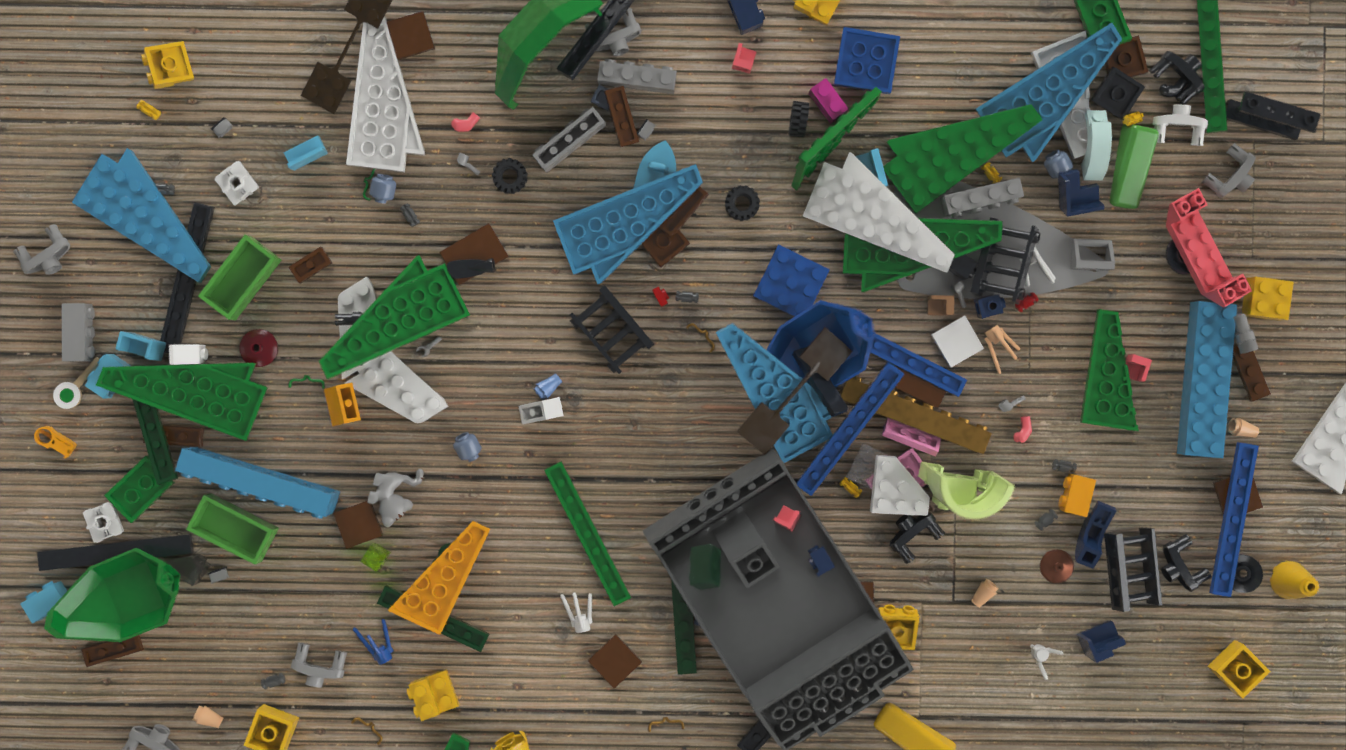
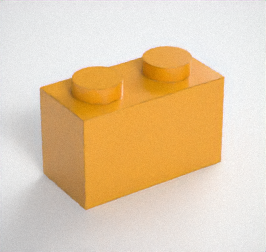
M353 383L324 389L332 427L361 420Z
M1068 473V477H1065L1063 482L1064 493L1059 498V510L1087 517L1096 480Z

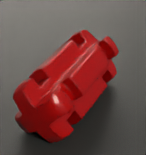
M1031 292L1030 296L1027 295L1023 300H1020L1019 305H1014L1019 312H1023V309H1028L1034 305V302L1037 303L1039 299L1035 293Z

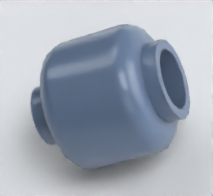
M1055 150L1045 157L1044 167L1053 179L1058 178V173L1068 172L1073 168V163L1065 151Z
M378 174L372 178L369 194L375 198V202L385 204L386 201L394 198L396 182L392 180V176Z
M468 432L457 436L453 444L458 457L469 462L476 460L482 450L476 436Z

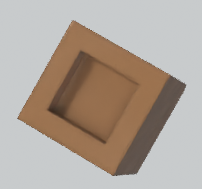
M928 296L927 314L931 316L954 315V296Z

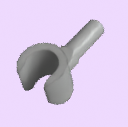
M459 153L457 158L458 164L470 169L478 176L480 171L470 163H467L469 156Z
M957 280L952 284L951 289L957 294L962 308H965L967 306L961 291L966 287L962 281Z
M438 336L427 345L419 346L416 352L423 348L425 354L421 357L428 356L430 349L442 339Z
M1023 395L1012 402L1005 399L998 407L1003 412L1010 411L1013 406L1026 400Z

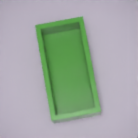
M244 235L198 297L228 320L236 321L282 259L253 237Z
M212 493L203 495L186 530L254 565L263 561L279 527Z

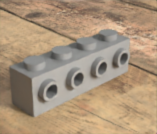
M605 59L599 63L597 81L598 85L624 86L627 89L674 94L677 71L668 66H662V69L654 68V65L651 64L636 66L635 63L629 61L620 64L616 63L615 60Z
M594 107L585 109L577 120L570 121L562 132L555 133L550 137L548 143L542 144L534 150L533 157L546 173L606 126L605 121Z
M1015 178L944 195L940 200L944 217L951 215V218L963 216V212L967 211L973 214L981 212V208L989 207V209L1001 207L1000 203L1007 202L1008 205L1018 203L1019 199L1024 197L1020 178Z

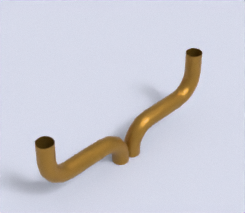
M694 323L688 324L686 326L687 329L694 326L700 333H705L706 340L712 345V349L709 350L712 353L715 349V344L708 338L709 332L706 329L702 331Z
M359 717L351 721L353 724L356 720H359L365 726H371V730L380 738L377 744L379 745L382 742V735L374 729L375 724L372 722L368 724Z
M663 717L662 721L651 722L648 725V732H651L652 725L663 724L666 719L668 723H681V728L684 729L683 721L669 720L668 717Z

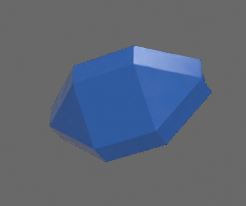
M820 300L779 326L766 350L803 379L805 375L792 356V353L795 350L808 347L823 328L826 327L853 351L830 378L836 388L866 370L875 334L872 319L860 310Z

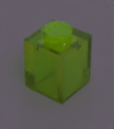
M373 543L360 562L377 572L383 567L391 552L377 543Z

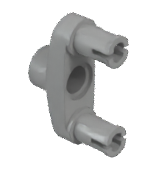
M632 8L627 9L629 16H627L626 12L622 16L626 27L608 34L596 51L611 49L613 56H621L629 51L627 42L633 40L642 32L639 23L635 20ZM589 23L584 26L585 29L589 27Z
M1236 143L1226 153L1240 162V166L1227 182L1222 183L1211 173L1201 182L1212 189L1220 199L1235 187L1244 193L1255 181L1248 172L1254 164L1256 156L1250 152H1245Z
M56 224L50 225L49 228L45 229V232L52 241V245L31 258L25 246L17 247L18 250H13L25 274H32L43 270L46 275H51L61 270L62 265L59 259L70 249V244L62 236Z
M1242 311L1237 312L1233 318L1236 324L1235 339L1240 354L1257 350L1256 338L1253 330L1249 327L1246 315L1242 314Z
M298 642L295 659H292L291 668L307 675L305 685L322 688L324 678H343L345 672L343 667L347 652L335 650L333 664L330 668L313 665L306 661L310 644Z
M156 724L153 729L143 726L132 727L129 739L122 748V750H136L138 744L141 743L152 750L180 749L168 739L170 734L169 728L161 724Z

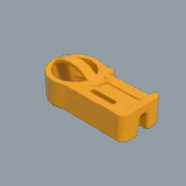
M50 426L40 427L34 433L36 443L47 449L53 448L63 454V458L70 457L77 446L76 442ZM42 429L49 430V431L51 432V434L48 433V432H46V431H44V430H42ZM39 433L47 436L51 441L49 443L43 442L39 437Z

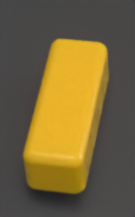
M886 703L874 721V727L904 750H956V744L893 703Z

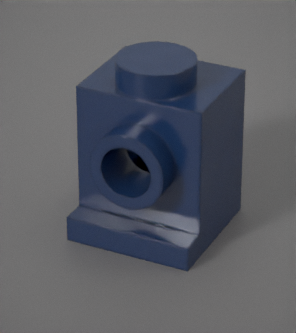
M999 294L973 299L977 317L981 319L1004 313L1003 308H1006L1005 300ZM993 302L995 308L991 310L989 305Z
M817 545L808 550L811 556L808 561L814 570H819L816 573L818 577L835 567L824 547L819 548Z

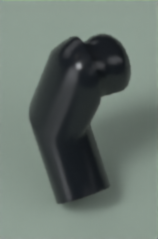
M1179 78L1174 85L1162 84L1159 88V93L1163 94L1164 97H1176L1188 82L1184 78Z

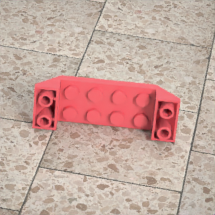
M1198 188L1169 204L1166 228L1200 294L1219 306L1226 307L1251 292L1252 289L1244 274L1232 277L1198 211L1208 205Z

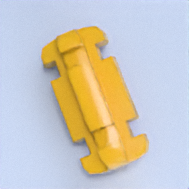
M140 100L136 106L137 109L154 120H157L161 115V111L143 100Z
M1137 111L1125 115L1122 123L1127 126L1143 121L1142 117H1144V114H1140Z
M991 162L984 164L981 170L985 171L984 173L988 179L993 181L992 184L999 183L1002 180V176L999 177L995 167L990 165Z
M847 477L841 480L840 485L844 486L843 488L851 495L853 494L855 498L861 495L862 490L858 489V486L851 480H848Z

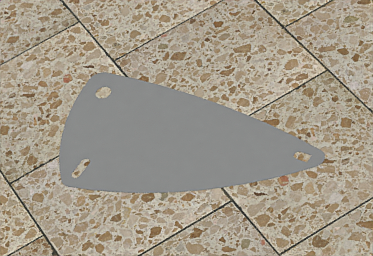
M958 182L917 214L914 213L895 187L894 195L917 218L989 221L991 217L1003 221L1002 225L1004 228L1030 232L1032 225L1036 226L1041 236L1039 243L1035 244L1056 279L1052 284L1038 262L1030 265L1028 270L1030 286H1026L1025 282V296H1030L1031 292L1037 295L1070 288L1104 277L1108 273V271L1103 270L1093 272L1091 270L1071 269L1073 238L1013 204L1008 205L1005 202L1000 203L1001 207L994 209L984 207L981 208V212L970 214V211L963 212V216L951 218V215L944 217L940 198L944 195L975 188L964 182ZM1002 235V241L996 244L1001 247L1023 251L1026 249L1028 240ZM1079 246L1080 260L1105 261L1087 247ZM982 249L966 255L978 263ZM997 253L992 257L991 262H993V265L1018 270L1021 268V262L1017 257ZM933 267L916 273L912 281H908L906 277L898 280L900 287L904 290L928 295L954 296V298H958L957 294L951 289V286L959 280L966 287L961 291L963 298L977 299L992 294H999L1003 298H1013V296L991 291L983 292L982 296L974 295L970 291L975 274L971 279L968 277L962 280L949 270L946 273ZM991 272L990 274L988 273L986 281L990 284L1015 289L1018 277Z

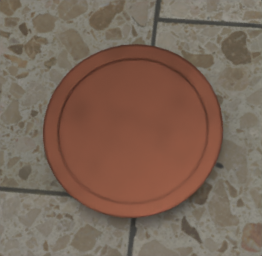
M1054 549L1042 557L1040 571L1047 581L1063 583L1071 577L1074 571V562L1067 552Z

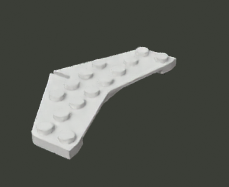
M368 277L363 278L339 294L338 314L364 313L376 300V293ZM352 325L339 326L340 338ZM392 351L364 363L363 366H357L342 373V380L358 371V375L344 384L353 383L355 390L415 423H423L449 407L441 395L427 385Z

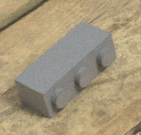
M62 303V361H93L95 356V348L93 346L95 310L93 304Z

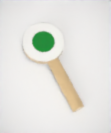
M96 357L74 383L64 382L55 388L53 398L59 407L72 409L80 403L82 399L80 387L87 380L88 375L98 367L100 358Z

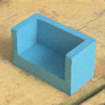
M120 331L115 349L145 357V359L162 361L166 342L136 333Z

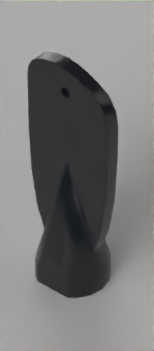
M493 258L485 261L468 259L447 263V270L455 279L474 277L485 272L495 273L496 270Z

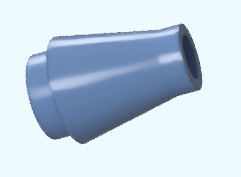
M555 373L553 376L537 383L533 389L542 400L548 399L562 383V380Z

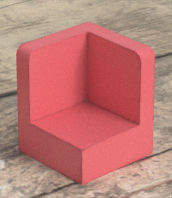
M739 43L732 69L750 74L756 51L742 47L743 44Z
M1127 354L1126 365H1128L1130 379L1137 382H1145L1152 360L1135 354Z
M783 505L777 517H774L773 521L793 532L801 514L799 511H794Z

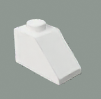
M169 345L170 365L206 364L208 350L205 348V345Z
M560 397L518 406L522 424L564 416Z

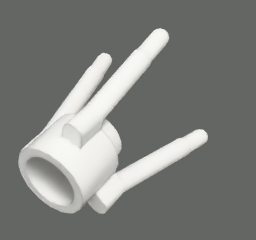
M1035 246L1030 265L1038 262L1047 278L1053 284L1056 278ZM1028 274L1025 281L1026 286H1030Z
M576 593L572 594L577 614L575 619L564 594H561V599L571 620V625L575 627V632L589 631L590 624L593 623L592 594H588L587 617L586 614H581Z
M1031 644V655L1036 659V664L1039 666L1044 679L1048 680L1042 662L1048 659L1049 653L1063 655V651L1051 649L1050 647L1045 648L1040 644Z

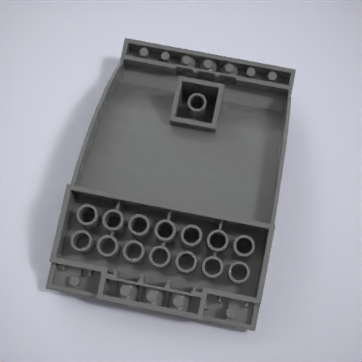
M773 448L765 455H760L643 530L648 543L661 560L686 604L751 704L754 712L783 750L791 749L816 732L820 737L883 698L885 696L882 692L883 689L914 670L890 628L883 620L844 556ZM783 505L794 511L797 510L801 514L793 532L773 521L774 517H777ZM817 545L819 548L824 547L835 566L819 577L816 575L819 570H814L808 561L811 558L808 550Z

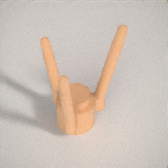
M997 324L985 332L987 337L984 340L988 344L998 374H1001L991 342L994 344L1001 342L1014 360L1017 359V356L1004 338L1016 350L1019 351L1020 347Z

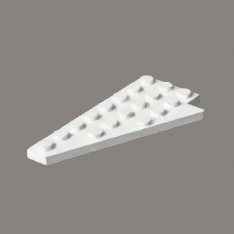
M384 16L378 29L366 22L363 23L346 165L405 172L407 154L425 156V151L387 26L386 17Z
M849 152L842 169L824 162L803 217L943 272H948L955 254L856 156Z

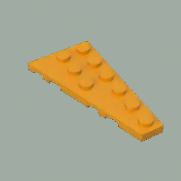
M472 521L387 611L441 635L491 529Z

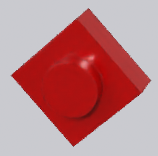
M658 286L652 290L661 308L666 306L669 296L665 289L661 290Z

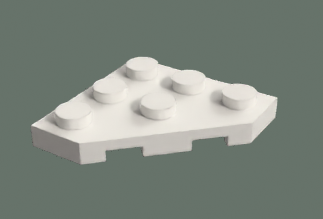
M876 455L870 512L928 516L930 497L895 456Z

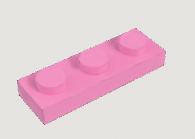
M887 418L885 421L882 436L935 457L938 454L941 438Z

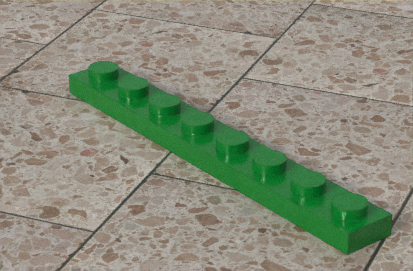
M1197 0L1202 76L1205 87V117L1208 120L1206 131L1207 134L1228 131L1218 0Z
M561 461L545 469L544 471L613 606L615 607L630 599L631 595L564 464Z

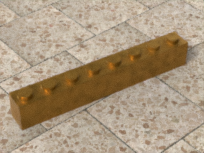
M854 376L843 383L840 395L844 401L856 405L872 382L868 385L862 383V378ZM893 390L875 412L983 455L992 435L991 432L987 431L988 427L977 424L975 427L969 424L970 420L959 417L957 420L951 417L952 413L941 410L939 413L933 410L934 406L923 403L921 406L915 403L916 399L905 396L903 399L898 397V392Z

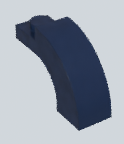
M1097 501L1091 514L1088 513L1077 539L1075 561L1092 569L1095 568L1102 555L1104 533L1117 511L1115 507Z

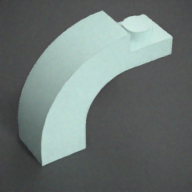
M1087 110L1085 113L1088 135L1087 150L1081 163L1083 180L1102 181L1107 172L1111 155V122H1108L1106 110Z

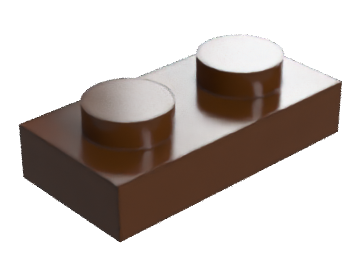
M320 246L289 266V269L298 283L301 284L333 262L324 248Z

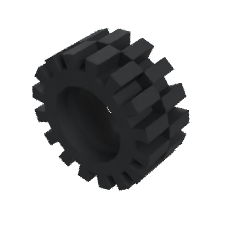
M793 101L789 136L805 137L809 103Z
M512 158L502 159L500 163L498 161L496 167L493 168V183L505 194L519 193L522 188L524 189L528 180L525 167L521 162ZM508 169H513L517 172L516 181L510 184L504 182L503 173Z
M746 185L734 187L729 191L725 200L726 212L734 220H750L759 209L760 198H758L757 192L752 187L749 188ZM739 196H745L749 199L750 206L744 211L738 210L735 206V200Z

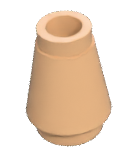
M1239 417L1232 418L1227 426L1228 432L1233 436L1256 438L1259 434L1258 427Z
M986 579L980 583L971 601L980 608L997 594L996 591L999 588L992 581Z
M199 705L192 720L196 721V724L219 728L224 717H221L207 706L202 707Z

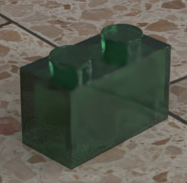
M712 544L691 547L689 585L699 590L720 587L721 549Z

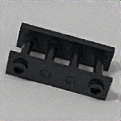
M1246 91L1241 102L1229 99L1226 103L1228 121L1292 140L1298 139L1301 130L1315 133L1321 113Z
M990 217V220H989V221H999V220L996 219V218H991V217ZM1002 225V235L1028 240L1026 249L1021 251L1001 247L996 243L982 248L970 292L977 296H982L983 292L986 291L1013 296L1012 302L1019 305L1020 300H1023L1026 290L1024 285L1035 244L1039 243L1041 233L1033 225L1030 232L1004 228ZM997 253L1023 259L1020 270L993 265V262H991L993 255ZM994 272L1018 277L1015 289L988 283L986 281L988 273Z
M604 285L599 290L602 293L599 296L600 298L579 316L576 317L572 312L570 314L572 317L570 322L576 329L580 327L609 362L607 364L608 368L613 373L617 371L620 374L622 372L619 368L620 365L641 348L647 347L650 349L654 346V343ZM610 303L614 307L612 313L591 331H588L582 322L601 306ZM622 317L626 322L624 328L601 346L594 337L617 318L620 319ZM634 332L639 337L636 340L637 342L613 361L606 352L626 335Z
M1139 527L1140 535L1123 537V533H1104L1112 610L1127 612L1130 611V603L1146 600L1148 604L1162 605L1155 528ZM1141 543L1142 554L1125 557L1124 545ZM1143 563V573L1127 576L1126 564ZM1144 581L1145 592L1129 595V583Z

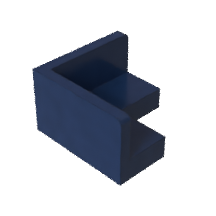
M1077 169L1058 173L1059 208L1067 217L1104 210V204L1099 200V185L1097 183L1080 186V172Z
M1111 620L1076 634L1085 656L1096 663L1113 657L1114 653L1112 650L1126 645L1124 638L1118 635L1114 622Z

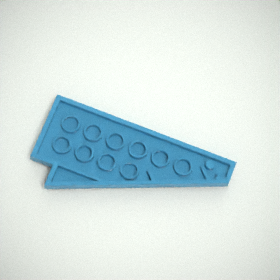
M1110 23L975 109L978 115L982 117L1032 104L1043 119L1001 151L1005 158L1023 148L1032 163L1037 159L1121 42L1122 37L1113 23Z
M127 148L118 163L108 156L101 154L72 203L192 279L202 283L211 265L164 196L158 191L155 183L134 152Z
M697 165L689 166L553 220L573 275L592 269L597 284H601L703 184Z
M732 323L715 332L754 409L761 402L771 410L778 409L802 381L799 375ZM806 382L780 412V417L790 426L773 446L782 462L785 463L825 442L833 435L826 420L832 417L809 383Z

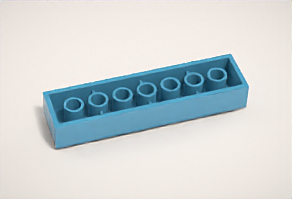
M1190 302L1177 454L1224 458L1236 325L1233 317L1237 313V304L1221 307L1214 302Z
M199 447L182 448L175 469L183 477L191 479L197 477L200 478L199 481L202 483L211 484L213 482L218 484V487L221 489H236L238 494L245 496L252 494L256 496L255 499L267 501L268 499L274 501V505L280 507L288 505L293 507V511L300 513L307 511L311 513V516L320 519L335 512L341 492Z

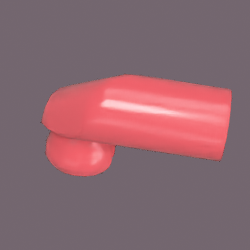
M473 112L467 120L453 119L451 126L455 131L468 132L475 126L480 117Z
M1030 416L1020 417L1022 429L1020 432L1014 433L1013 438L1015 442L1024 443L1031 435Z

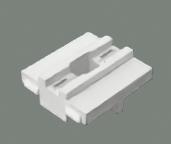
M236 161L214 179L222 189V192L227 195L235 206L259 188L240 161ZM236 178H238V180L241 183L237 187H235V185L233 184V181Z
M106 502L103 505L82 512L87 523L86 529H89L94 543L124 532L117 510L111 502ZM102 517L106 520L105 527H103L100 519Z

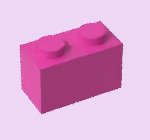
M827 78L810 89L809 96L830 124L848 111V107Z

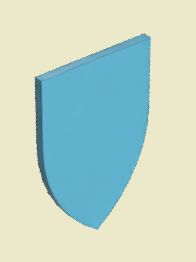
M666 140L655 145L643 157L633 189L676 172L675 156Z

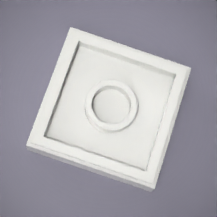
M962 316L931 334L949 368L984 349L966 316Z

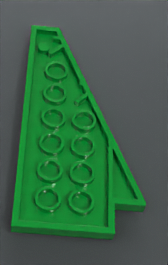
M1032 104L890 139L886 143L897 157L884 165L883 168L885 174L914 213L917 214L1043 119Z
M918 218L955 254L953 259L1002 241L1003 221ZM845 233L843 274H862L861 292L870 291L931 268L928 265Z
M420 255L416 256L319 360L318 363L326 379L329 380L470 316L445 263L427 271Z
M256 363L103 367L96 386L244 441L248 440L268 389L267 386L250 380Z

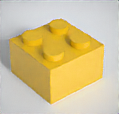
M1263 277L1246 278L1252 291L1243 297L1242 314H1245L1246 317L1276 321L1289 320L1293 281Z
M1233 640L1207 666L1235 695L1242 699L1271 672L1244 644Z
M263 704L255 713L243 746L254 750H287L299 717Z

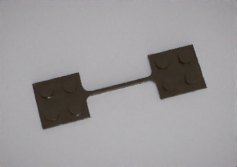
M348 0L344 10L357 18V24L335 67L329 68L317 62L300 96L335 114L352 81L341 75L338 69L357 31L364 22L378 29L393 0Z
M824 327L800 356L810 366V371L778 409L771 410L761 402L736 432L765 455L790 426L780 417V412L813 373H819L828 381L853 351Z

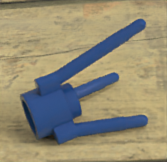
M385 619L381 621L387 645L386 648L384 645L377 647L371 636L367 635L370 646L362 634L355 627L353 628L357 637L368 649L378 665H382L393 658L391 653L394 650L390 643Z

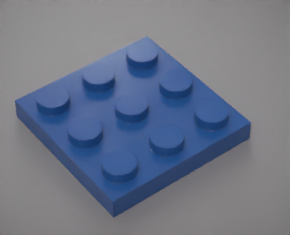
M843 27L834 85L865 91H872L877 87L882 91L881 93L891 94L900 36Z
M778 244L753 297L795 317L813 305L830 269Z

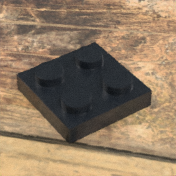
M1111 67L1090 101L1120 120H1124L1123 117L1128 115L1145 86L1119 69Z

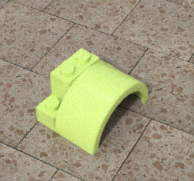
M921 462L918 477L925 484L929 485L933 494L932 502L939 509H950L955 514L968 519L986 518L998 512L1008 502L1015 485L995 472L975 469L974 475L969 476L943 472L944 467L940 464ZM977 487H978V490H979V491H982V492H983V493L980 494L978 497H977Z

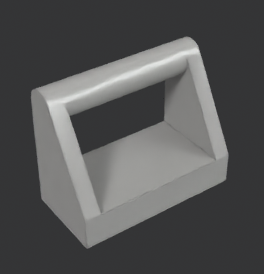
M1073 238L1071 269L1114 270L1115 258L1112 240ZM1079 246L1106 247L1105 261L1080 260Z

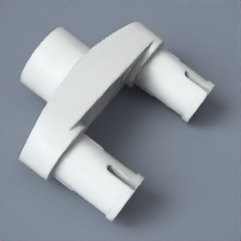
M1173 105L1172 115L1153 117L1152 125L1159 132L1158 143H1165L1166 126L1180 125L1193 128L1190 145L1204 146V133L1208 126V120L1191 116L1190 105Z

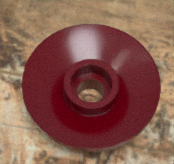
M254 329L247 332L241 339L240 354L246 363H256L255 367H264L272 363L276 358L278 343L270 332L263 329ZM256 344H258L260 347L259 351L257 352L254 350V346Z

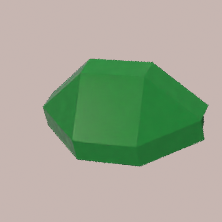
M530 0L499 34L495 94L509 108L514 110L519 104L513 98L529 64L564 26L592 11H595L601 17L603 14L599 8L603 2L601 0Z
M138 548L92 565L47 612L44 629L57 639L122 642L168 623L179 591L180 573L168 563Z

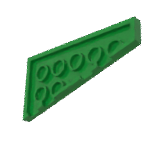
M875 87L871 92L867 91L859 103L855 102L851 106L849 113L846 115L842 114L834 127L830 126L821 139L817 138L808 151L804 150L798 158L800 161L795 167L797 170L791 187L796 191L801 187L802 179L805 176L809 178L817 167V162L819 164L823 163L842 142L841 138L844 134L852 131L858 118L862 119L878 102L881 90Z
M1097 309L1080 423L1139 432L1135 418L1136 411L1132 401L1133 394L1128 365H1126L1125 360L1126 353L1122 343L1119 313Z

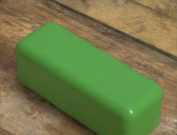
M1134 124L1131 126L1122 125L1110 194L1111 205L1128 209L1138 208L1159 136V132L1156 129Z

